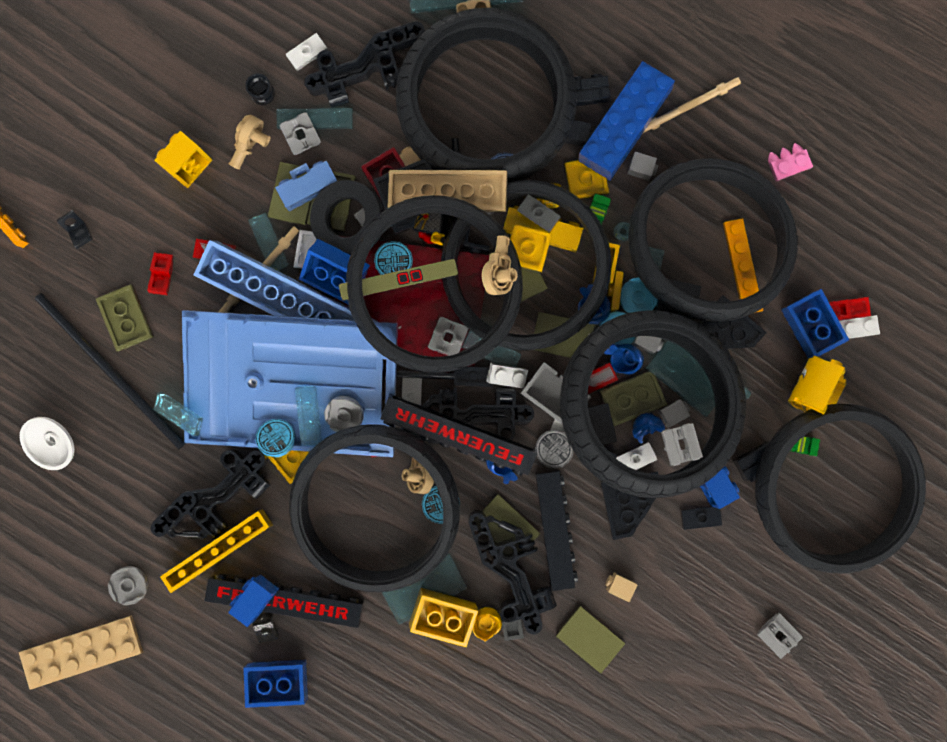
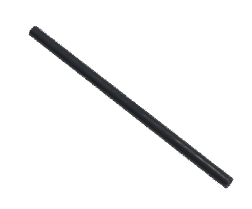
M42 293L35 297L36 302L172 444L180 450L186 443Z

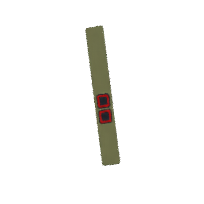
M454 259L362 279L363 296L457 275L456 262ZM348 282L339 284L342 300L349 299Z

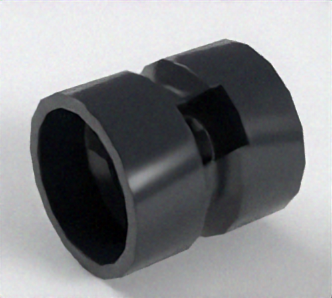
M260 73L252 74L248 77L245 87L252 100L262 106L271 103L275 96V90L268 78Z

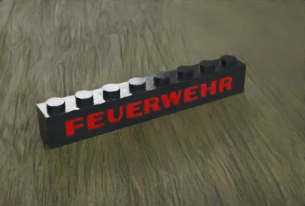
M389 394L380 418L388 426H400L402 430L409 433L421 434L420 437L425 440L431 441L434 439L439 441L441 446L447 448L450 446L455 447L462 454L468 455V453L476 455L475 458L484 462L486 460L492 461L495 466L502 469L508 467L512 469L513 473L521 476L523 474L529 475L537 456L536 449Z
M215 573V576L213 575L208 578L204 601L230 606L233 599L241 592H244L242 587L247 582L245 581L246 578L236 576L234 579L226 578V574ZM272 583L279 589L263 609V612L358 628L364 601H360V598L349 596L346 599L341 598V595L336 593L323 595L322 591L319 590L306 592L302 591L303 588L292 586L289 589L283 588V584Z

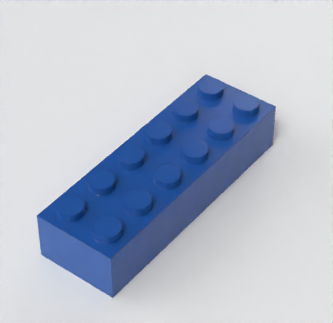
M642 61L580 151L579 162L611 181L652 118L671 93L675 80Z

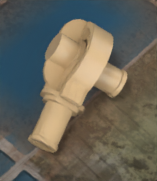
M246 115L239 122L235 134L236 143L234 146L236 151L229 162V165L241 169L246 155L252 154L251 149L256 142L263 147L269 144L271 137L262 133L264 122L253 115Z
M497 236L495 253L490 254L489 261L482 270L483 285L486 292L491 295L508 293L512 288L513 282L518 277L517 271L510 267L511 258L508 255L510 238H507V236Z
M412 457L410 468L404 469L402 472V480L407 481L408 488L412 493L428 494L431 491L434 480L427 470Z

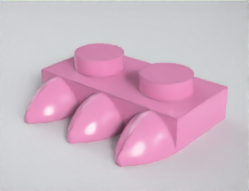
M794 143L792 148L793 154L786 148H782L780 158L770 152L768 162L775 181L811 169L813 165L807 150Z

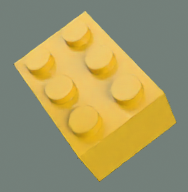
M179 131L178 134L176 133L170 138V143L166 148L161 149L157 153V158L154 161L186 188H189L210 164L212 159L196 143Z
M420 588L409 622L410 632L467 647L478 614V608L474 602Z

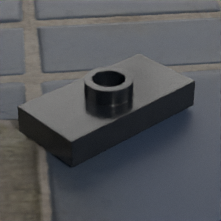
M703 507L681 510L683 530L722 526L720 509Z

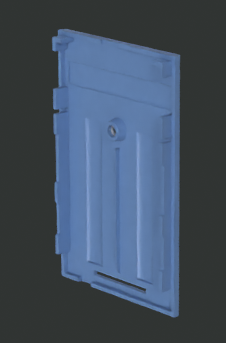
M182 311L185 443L258 448L256 433L259 427L271 419H281L287 421L295 432L294 446L291 450L310 452L326 437L336 433L330 428L328 422L326 423L324 411L328 403L339 396H349L362 406L364 420L361 425H386L383 423L384 420L380 419L382 415L383 359H386L385 404L389 394L396 396L397 364L384 357L370 345L361 334L354 320ZM374 322L378 329L397 345L398 324ZM366 443L348 446L334 453L393 457L394 448L381 444Z

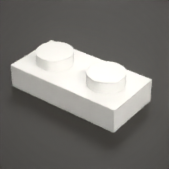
M877 315L839 321L849 339L880 334Z
M490 363L487 382L524 388L528 370L521 367Z

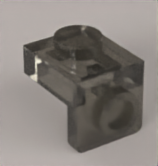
M262 611L253 622V629L259 644L277 640L279 637L273 621V613Z

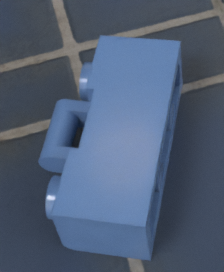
M319 161L311 169L305 163L289 172L293 179H285L279 183V186L275 187L288 211L316 198L325 187L337 182L327 161ZM307 172V174L297 178V176Z

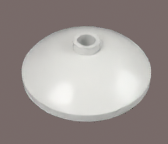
M34 417L22 426L20 431L21 446L26 455L35 464L48 470H59L66 467L72 461L74 443L68 431L60 423L47 417Z

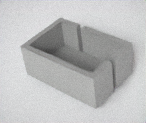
M543 362L521 394L562 424L560 392L564 376L560 375L557 377L558 372Z

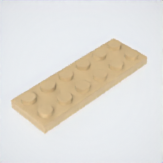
M389 170L388 208L406 199L439 195L464 200L485 212H506L508 172L498 170Z
M131 615L19 652L29 689L31 690L141 654L143 650Z

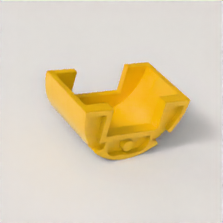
M818 356L809 358L788 399V403L804 412L813 409L825 414L827 405L837 404L847 384L846 379H843L845 373L843 364L834 359H831L829 362Z

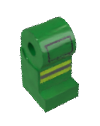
M595 193L590 209L602 225L611 198Z
M803 436L790 451L817 456L820 439Z

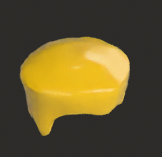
M491 607L478 610L472 629L477 638L487 641L502 628V620L499 613Z

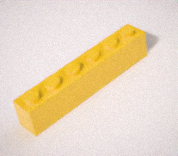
M263 509L259 510L160 576L169 592L172 593L273 526L265 511Z

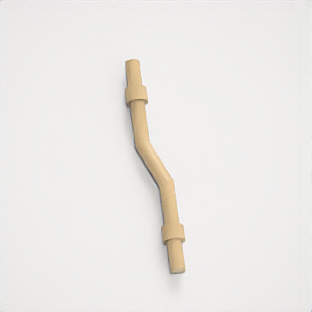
M739 77L727 83L722 82L716 85L715 89L657 118L653 117L643 133L650 129L655 130L659 128L660 124L718 95L722 96L728 93V90L741 84Z
M293 226L287 235L278 241L279 244L263 264L270 267L283 250L288 249L291 245L290 242L299 232L296 227ZM230 294L226 299L228 301L218 312L228 313L233 306L239 303V298Z

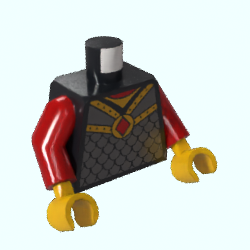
M440 213L419 214L413 231L417 232L419 237L428 244L442 246L443 243L440 240L441 238L446 239L450 215Z

